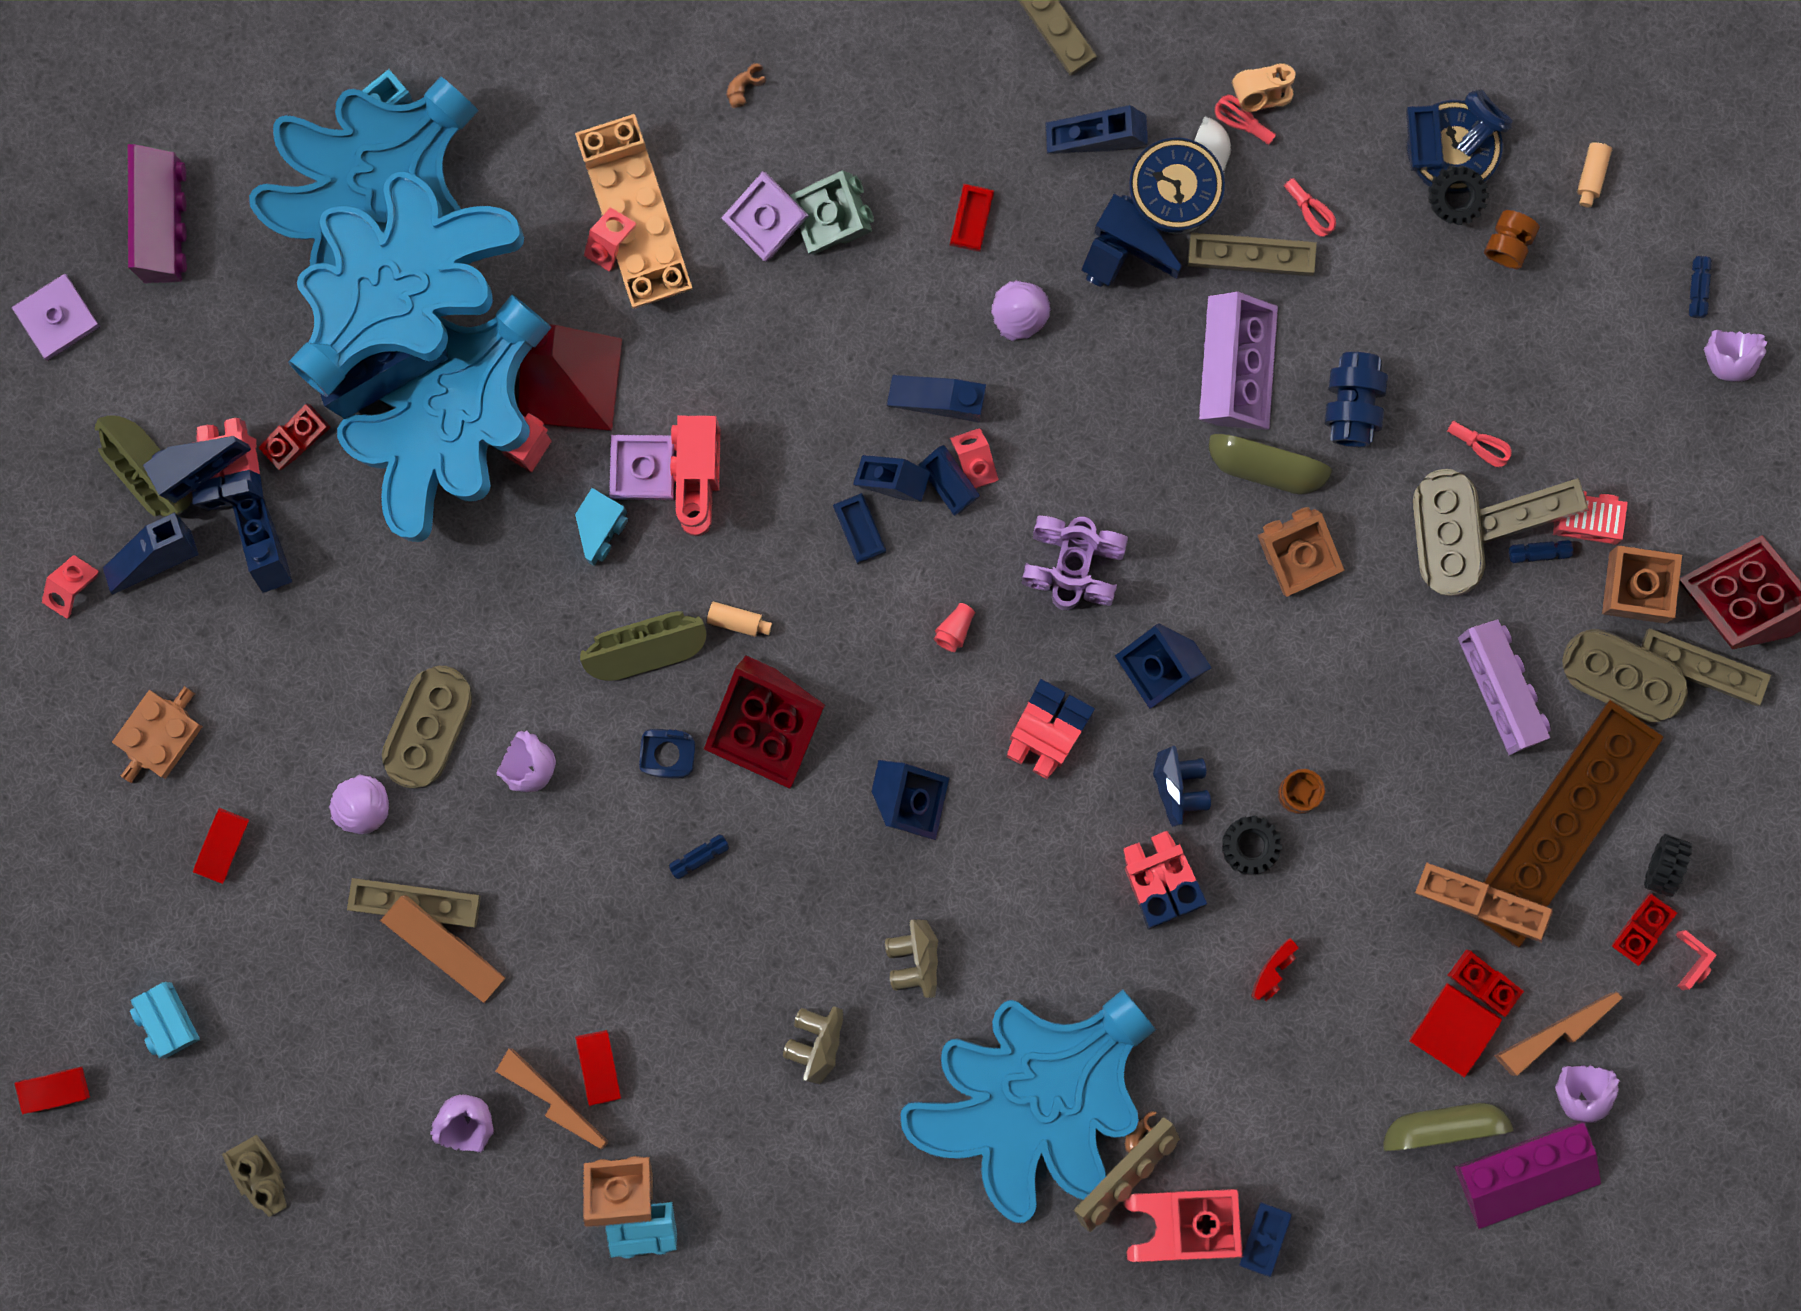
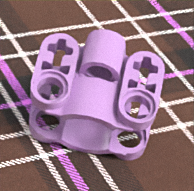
M1037 516L1033 539L1058 545L1061 547L1056 568L1048 569L1026 563L1022 584L1048 591L1050 585L1053 586V603L1062 610H1070L1078 605L1082 593H1084V599L1089 602L1107 606L1112 605L1117 584L1111 585L1091 579V575L1088 576L1093 554L1122 560L1128 537L1111 531H1100L1098 536L1095 524L1086 517L1073 519L1069 526L1065 528V522L1049 516ZM1076 556L1082 561L1083 566L1077 571H1072L1066 567L1065 560L1068 557ZM1060 588L1073 590L1075 598L1069 602L1063 601L1059 598L1057 592Z

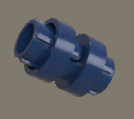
M1345 352L1339 358L1338 367L1330 370L1328 390L1337 394V401L1327 403L1324 424L1331 427L1330 439L1333 443L1348 447H1369L1373 442L1374 432L1382 430L1384 409L1376 406L1375 401L1376 398L1386 395L1388 375L1381 372L1382 359L1379 356L1365 352Z

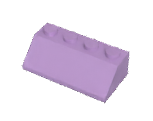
M1240 292L1208 296L1199 420L1217 426L1269 429L1278 306Z
M1497 619L1466 630L1458 637L1459 643L1508 755L1549 739L1550 724L1544 714H1539L1535 704L1538 701L1536 692L1531 684L1527 685L1522 675L1525 672L1521 658L1517 654L1514 655L1509 643H1512V639L1505 625L1501 626Z

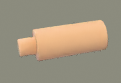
M1591 143L1589 145L1577 193L1581 195L1579 203L1581 206L1592 207L1594 198L1600 197L1612 148L1606 144Z
M714 601L710 606L707 617V624L754 637L757 636L758 632L769 635L772 623L762 620L761 614Z

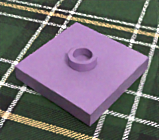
M762 172L722 216V219L767 262L809 215L766 172Z
M66 274L58 277L12 307L46 360L51 359L100 327Z
M611 435L610 499L674 500V479L671 476L670 462L671 456H675L674 444L671 442V436Z

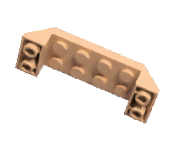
M635 114L575 133L602 216L611 207L636 223L635 228L619 245L616 255L632 308L641 307L692 290L693 288ZM610 220L606 223V227L610 231L620 232L624 229L619 221Z

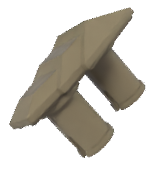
M910 920L911 935L886 938L885 950L889 958L913 954L916 967L891 970L890 983L894 991L920 986L925 998H933L937 988L938 939L927 920Z
M833 1007L830 1014L826 1017L807 1011L804 1008L798 1011L794 1022L795 1027L819 1035L813 1047L799 1043L794 1039H789L784 1047L783 1057L785 1059H790L807 1066L803 1080L820 1084L835 1067L840 1030L843 1023V1009Z
M257 1134L222 1154L241 1195L245 1194L254 1207L262 1209L269 1217L287 1207L283 1193L285 1185L280 1176L282 1171Z

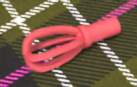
M1225 95L1216 104L1215 115L1225 124L1236 129L1246 130L1248 133L1251 132L1268 145L1276 136V134L1261 125L1251 112L1244 111L1236 97ZM1228 101H1232V102H1233L1235 105H1237L1241 110H1239L1237 107H1235L1233 104H1231V103L1228 102ZM1222 105L1229 107L1244 120L1240 119L1239 117L1235 116L1234 114L1226 110ZM1220 110H1221L1222 112H1224L1225 114H1227L1228 116H1230L1231 118H1233V119H1235L1236 121H1238L1239 123L1234 122V121L1228 119L1227 117L1223 116V115L1221 114Z
M1294 178L1284 185L1298 202L1297 205L1302 209L1306 222L1316 235L1326 236L1335 229L1336 218L1323 203L1307 194ZM1307 205L1314 208L1328 222V228L1320 225Z
M1455 421L1451 423L1447 430L1450 434L1466 442V445L1471 446L1477 455L1495 467L1504 466L1511 457V447L1496 437L1478 434V432L1471 431ZM1476 441L1486 443L1502 451L1505 457L1499 458L1493 455Z

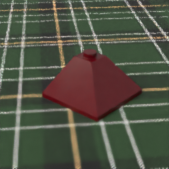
M549 324L552 328L536 347L531 348L520 364L519 411L524 417L528 413L537 417L544 425L612 431L622 338Z
M1763 535L1679 579L1681 586L1732 650L1789 638L1801 631V581Z
M745 655L734 670L704 750L791 789L825 704L777 669Z

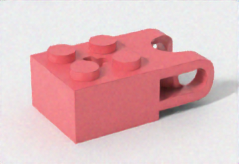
M677 415V425H672L671 442L674 444V450L677 451L676 456H671L670 462L671 476H673L674 482H676V515L683 530L693 536L703 535L710 529L712 523V491H719L721 429L716 416ZM692 511L700 512L696 517H689Z
M1238 1189L1130 1194L1124 1201V1206L1127 1210L1148 1213L1155 1220L1157 1226L1155 1236L1149 1242L1132 1245L1128 1248L1126 1254L1129 1261L1145 1262L1242 1257ZM1205 1215L1210 1216V1221L1215 1220L1216 1228H1212L1209 1235L1202 1234V1229L1198 1230L1196 1225L1197 1222H1202Z

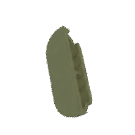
M111 415L98 418L95 431H99L102 445L101 448H98L100 455L143 507L155 517L158 515L166 517L174 512L179 515L184 512L192 502V492L176 503L159 496L143 466L152 459L156 452L160 451L159 447L139 425L124 417Z
M1213 434L1209 438V452L1221 471L1231 476L1300 495L1314 492L1326 484L1332 473V469L1328 465L1318 460L1244 438L1225 434Z
M683 611L667 613L595 636V643L586 651H581L580 661L585 671L594 678L605 681L623 679L691 658L703 647L706 640V629L703 620L699 616L696 618L684 616Z
M1488 1103L1464 1104L1408 1113L1398 1117L1386 1132L1383 1148L1384 1151L1424 1147L1512 1132L1514 1129L1508 1116L1498 1107Z

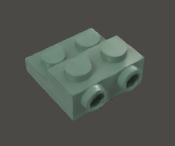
M842 170L789 195L809 215L800 225L809 254L814 255L840 242L846 244L872 232L870 223L874 222V217L869 206L863 205L860 194L864 192V189L857 176Z

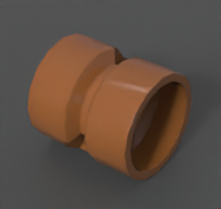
M1512 210L1503 211L1495 226L1497 234L1491 235L1484 254L1490 260L1505 267L1520 269L1529 252L1527 246L1532 245L1540 229L1539 224L1522 213Z
M1298 769L1290 773L1280 783L1278 789L1281 805L1288 812L1294 814H1305L1313 810L1321 803L1325 794L1324 783L1321 777L1308 769Z

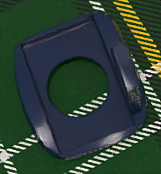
M1482 89L1470 92L1465 98L1467 108L1481 120L1476 127L1462 137V141L1456 146L1458 150L1465 153L1468 157L1496 130L1507 132L1512 129L1511 124L1513 120L1497 108Z
M646 730L641 739L640 770L645 774L660 778L675 779L688 776L693 771L695 742L693 737L684 731ZM665 742L673 743L679 749V759L671 767H663L655 759L657 747Z

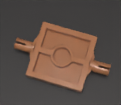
M184 686L174 702L161 698L151 690L146 693L112 741L113 744L125 751L129 759H131L129 765L120 775L122 778L132 783L142 768L152 770L164 779L167 778L203 727L190 718L187 711L184 710L195 695L194 692Z

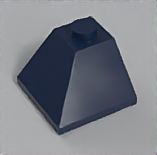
M1161 624L1152 627L1115 655L1149 709L1181 690L1212 668L1193 640Z
M878 760L871 792L885 825L936 840L950 777L906 763Z

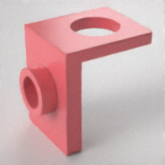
M610 207L590 229L584 256L610 272L614 267L619 245L635 228L636 223ZM610 220H616L623 225L624 229L620 232H613L606 227V223Z
M980 428L951 438L962 470L975 488L998 481L989 444ZM968 439H977L972 444L962 445V442Z
M73 555L47 577L42 603L68 619L72 612L75 596L97 578L99 571ZM52 593L60 595L65 605L57 604L52 597Z
M1683 930L1678 931L1676 936L1701 955L1678 984L1680 989L1689 990L1695 982L1700 984L1711 972V968L1708 966L1717 955L1689 932Z

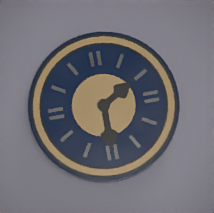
M1447 100L1434 104L1439 105L1444 159L1443 169L1447 170L1449 169L1448 166L1452 165L1459 167V165L1466 166L1483 177V181L1486 182L1493 175L1501 160L1503 143L1500 131L1496 130L1468 157L1465 153L1458 150L1456 146L1462 141V137L1476 127L1481 120L1472 114L1467 108L1465 101ZM1407 141V155L1410 162L1409 142ZM1442 169L1418 170L1415 172L1423 180L1422 182L1427 186H1432L1433 181L1431 180L1434 176L1437 177ZM1456 183L1450 186L1447 193L1469 192V188L1466 184Z
M1167 138L1147 147L1135 161L1129 179L1131 199L1141 218L1159 230L1172 233H1182L1208 222L1218 210L1225 188L1223 170L1215 155L1202 144L1186 138Z

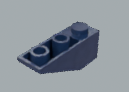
M264 497L245 503H234L232 507L247 566L262 593L293 582Z
M174 512L146 525L103 567L110 593L113 595L199 554L191 530Z

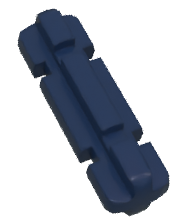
M1696 256L1693 260L1692 271H1695V273L1692 275L1690 300H1693V302L1689 305V315L1693 318H1705L1708 314V303L1706 301L1709 299L1711 278L1708 272L1711 270L1712 259L1707 256Z
M1570 540L1558 541L1556 544H1554V541L1528 543L1526 546L1524 544H1516L1509 547V558L1512 563L1524 562L1525 559L1531 562L1554 560L1555 557L1565 559L1573 556V546Z
M717 835L710 839L709 844L705 842L683 855L684 858L682 860L678 858L670 863L669 869L676 879H680L687 875V871L690 869L694 871L714 859V855L717 853L720 855L727 851L729 845L723 835Z

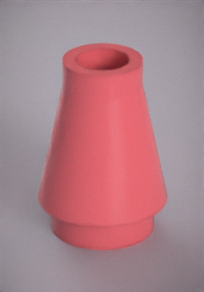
M959 603L957 608L935 630L936 636L934 641L950 652H956L958 647H963L975 611L968 605Z

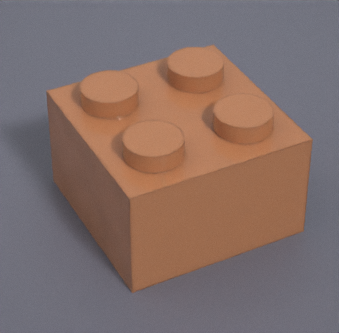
M1625 546L1615 547L1609 552L1602 614L1664 624L1673 620L1676 613L1682 555Z

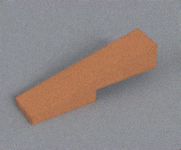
M1429 863L1425 865L1415 892L1419 896L1540 943L1543 941L1553 913L1550 908L1491 888L1488 884Z
M402 895L380 920L483 1003L489 999L506 979L458 936L452 935L407 895Z
M1617 992L1609 993L1494 1055V1057L1511 1076H1517L1560 1036H1563L1568 1042H1575L1615 1006L1622 997Z
M508 1049L495 1072L550 1103L551 1106L545 1115L547 1118L596 1147L604 1149L608 1140L514 1049Z

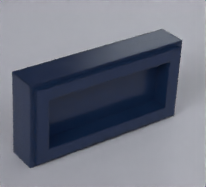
M1439 105L1407 107L1406 117L1411 171L1443 169L1444 159Z
M945 445L939 446L918 464L919 467L930 472L928 480L954 516L964 511L980 497Z
M862 493L833 505L857 564L886 553Z

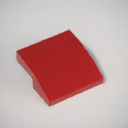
M1446 983L1432 1002L1425 1017L1411 1035L1409 1042L1465 1078L1497 1030L1502 1018Z

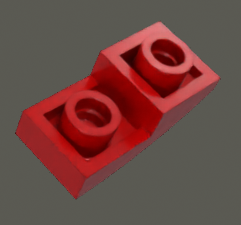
M305 404L285 426L279 425L258 448L278 470H282L327 432L331 426L310 404Z
M219 808L206 836L193 873L223 884L236 851L240 847L250 819Z
M1649 892L1611 946L1639 966L1656 945L1658 937L1673 920L1677 912Z
M1291 938L1279 946L1263 966L1251 994L1255 1001L1261 997L1267 1001L1280 990L1277 984L1283 979L1276 972L1275 968L1278 966L1281 970L1285 969L1296 959L1293 953L1299 949Z
M1465 950L1447 975L1503 1017L1507 1016L1524 992L1501 972L1494 970L1469 950Z
M604 1030L575 1036L589 1106L621 1099L608 1031Z
M82 1066L14 1083L22 1114L90 1098Z

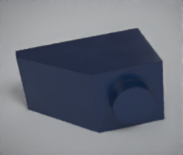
M1105 236L1097 237L1090 247L1081 271L1087 274L1086 279L1099 287H1102L1104 283L1109 286L1114 282L1130 250Z
M862 455L853 485L897 499L921 502L930 472L906 459Z

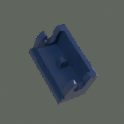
M1260 1203L1239 1266L1271 1277L1292 1213Z

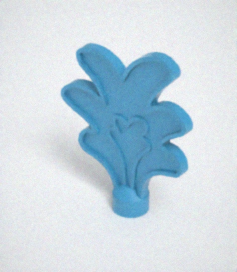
M440 76L424 94L423 98L405 105H392L381 102L361 90H345L339 96L335 107L337 122L343 130L324 128L294 116H281L276 119L273 126L277 150L292 168L317 182L298 187L273 184L259 185L249 195L250 207L263 224L278 234L294 239H315L311 251L310 266L318 263H328L336 267L333 250L324 237L320 226V216L325 210L333 207L349 206L358 208L372 217L384 233L388 213L383 188L384 183L393 173L407 172L422 179L431 188L439 201L443 216L461 209L445 184L443 159L447 146L459 129L462 130L478 112V109L454 86Z
M407 172L393 173L384 183L383 192L388 213L384 233L372 217L358 208L338 206L325 210L320 216V226L324 237L333 250L336 267L328 263H318L309 266L298 276V289L313 310L314 329L309 342H306L288 361L289 365L311 387L323 396L328 397L344 380L345 375L353 366L371 355L386 351H399L426 361L436 360L445 350L448 341L446 329L438 317L446 315H481L486 313L492 306L493 297L490 286L483 275L476 268L468 264L520 249L524 243L522 228L515 217L506 210L491 206L464 208L443 216L439 201L431 188L422 179Z
M511 295L497 311L495 318L479 326L463 327L438 317L447 332L446 351L449 359L380 399L395 409L378 415H352L344 419L337 428L339 443L351 457L370 467L387 468L381 494L383 515L390 530L408 541L421 542L426 540L431 534L434 499L438 483L447 492L465 501L483 499L490 491L491 486L487 466V446L491 445L500 451H511L519 448L529 437V425L519 411L515 400V379L524 357L532 347L538 345L552 327L514 295Z
M1123 989L1103 1005V1009L1094 1016L1072 1024H1058L1046 1021L1016 1000L1003 1002L996 1010L992 1021L993 1033L1001 1044L1000 1048L981 1046L955 1038L949 1040L942 1049L941 1063L947 1080L959 1092L972 1098L948 1103L910 1102L906 1104L901 1111L900 1117L901 1127L907 1140L918 1149L939 1157L967 1158L982 1154V1180L986 1193L996 1209L1012 1222L1024 1223L1035 1213L1037 1206L1035 1172L1041 1153L1047 1168L1057 1184L1072 1196L1085 1199L1106 1177L1105 1167L1096 1144V1129L1102 1134L1114 1138L1124 1137L1133 1132L1137 1127L1138 1112L1125 1086L1124 1068L1131 1049L1156 1030Z

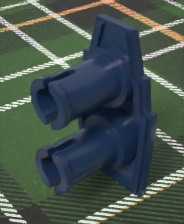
M1176 746L1158 752L1153 776L1158 785L1159 795L1165 806L1171 826L1176 827L1183 824L1184 812L1209 810L1211 807L1209 792L1203 790L1183 793L1182 780L1205 778V761L1202 758L1179 761Z

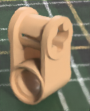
M1276 64L1270 67L1244 70L1238 73L1233 78L1232 85L1241 108L1246 112H1255L1260 109L1289 104L1293 98L1291 84L1295 80V71L1289 65Z

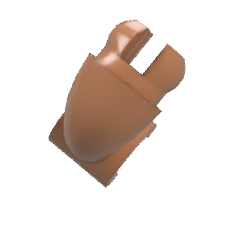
M752 64L746 72L739 74L731 81L727 89V98L731 107L736 108L745 104L744 90L748 83L751 82L753 85L761 86L766 82L765 77L757 79L752 77L754 72L763 69L760 64Z
M1151 1111L1145 1114L1144 1118L1138 1121L1136 1129L1126 1135V1151L1130 1152L1143 1139L1145 1131H1151L1153 1127L1147 1125V1119L1157 1112Z

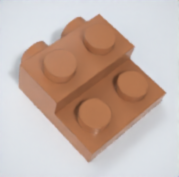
M1309 507L1299 509L1292 513V520L1283 524L1280 520L1270 522L1263 527L1264 532L1257 535L1267 561L1273 567L1283 595L1286 597L1344 571L1324 517L1316 509L1312 511Z
M630 1157L624 1160L613 1161L597 1160L592 1163H584L585 1227L652 1221L653 1174L649 1157Z

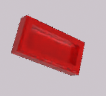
M967 184L963 185L950 246L977 252L981 251L994 190Z

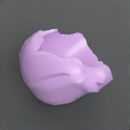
M1009 281L1008 284L996 292L991 313L994 316V324L997 325V329L1001 332L1000 335L1014 341L1016 339L1030 338L1033 334L1037 333L1047 322L1051 309L1048 296L1042 288L1030 283Z
M1714 330L1708 344L1704 347V352L1710 369L1717 378L1733 382L1746 381L1757 372L1760 362L1766 354L1765 346L1767 342L1762 334H1743L1742 332L1735 334L1734 332Z
M518 731L511 741V746L507 748V753H505L501 765L497 769V776H500L509 785L510 790L522 792L539 791L547 785L553 775L556 764L554 753L546 744L540 742L536 735L530 734L528 731Z
M359 774L355 778L345 780L337 786V789L332 794L333 797L330 800L329 806L331 820L341 827L343 831L357 834L371 833L377 830L388 816L389 800L385 787L376 778Z
M1593 1066L1563 1067L1555 1089L1565 1114L1573 1120L1586 1123L1597 1122L1605 1118L1613 1107L1619 1091V1080L1616 1079L1617 1074L1612 1070L1608 1071L1607 1069L1594 1068ZM1581 1092L1586 1100L1579 1099Z
M470 1095L453 1096L446 1100L441 1107L439 1114L432 1123L433 1129L430 1134L433 1135L432 1140L434 1143L444 1145V1147H452L454 1150L482 1152L489 1138L494 1133L489 1108L480 1098ZM464 1116L471 1118L468 1124Z

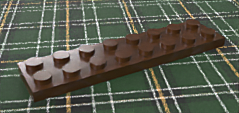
M1609 700L1482 883L1488 884L1491 888L1547 907L1664 737ZM1473 917L1515 948H1519L1526 938L1515 932Z

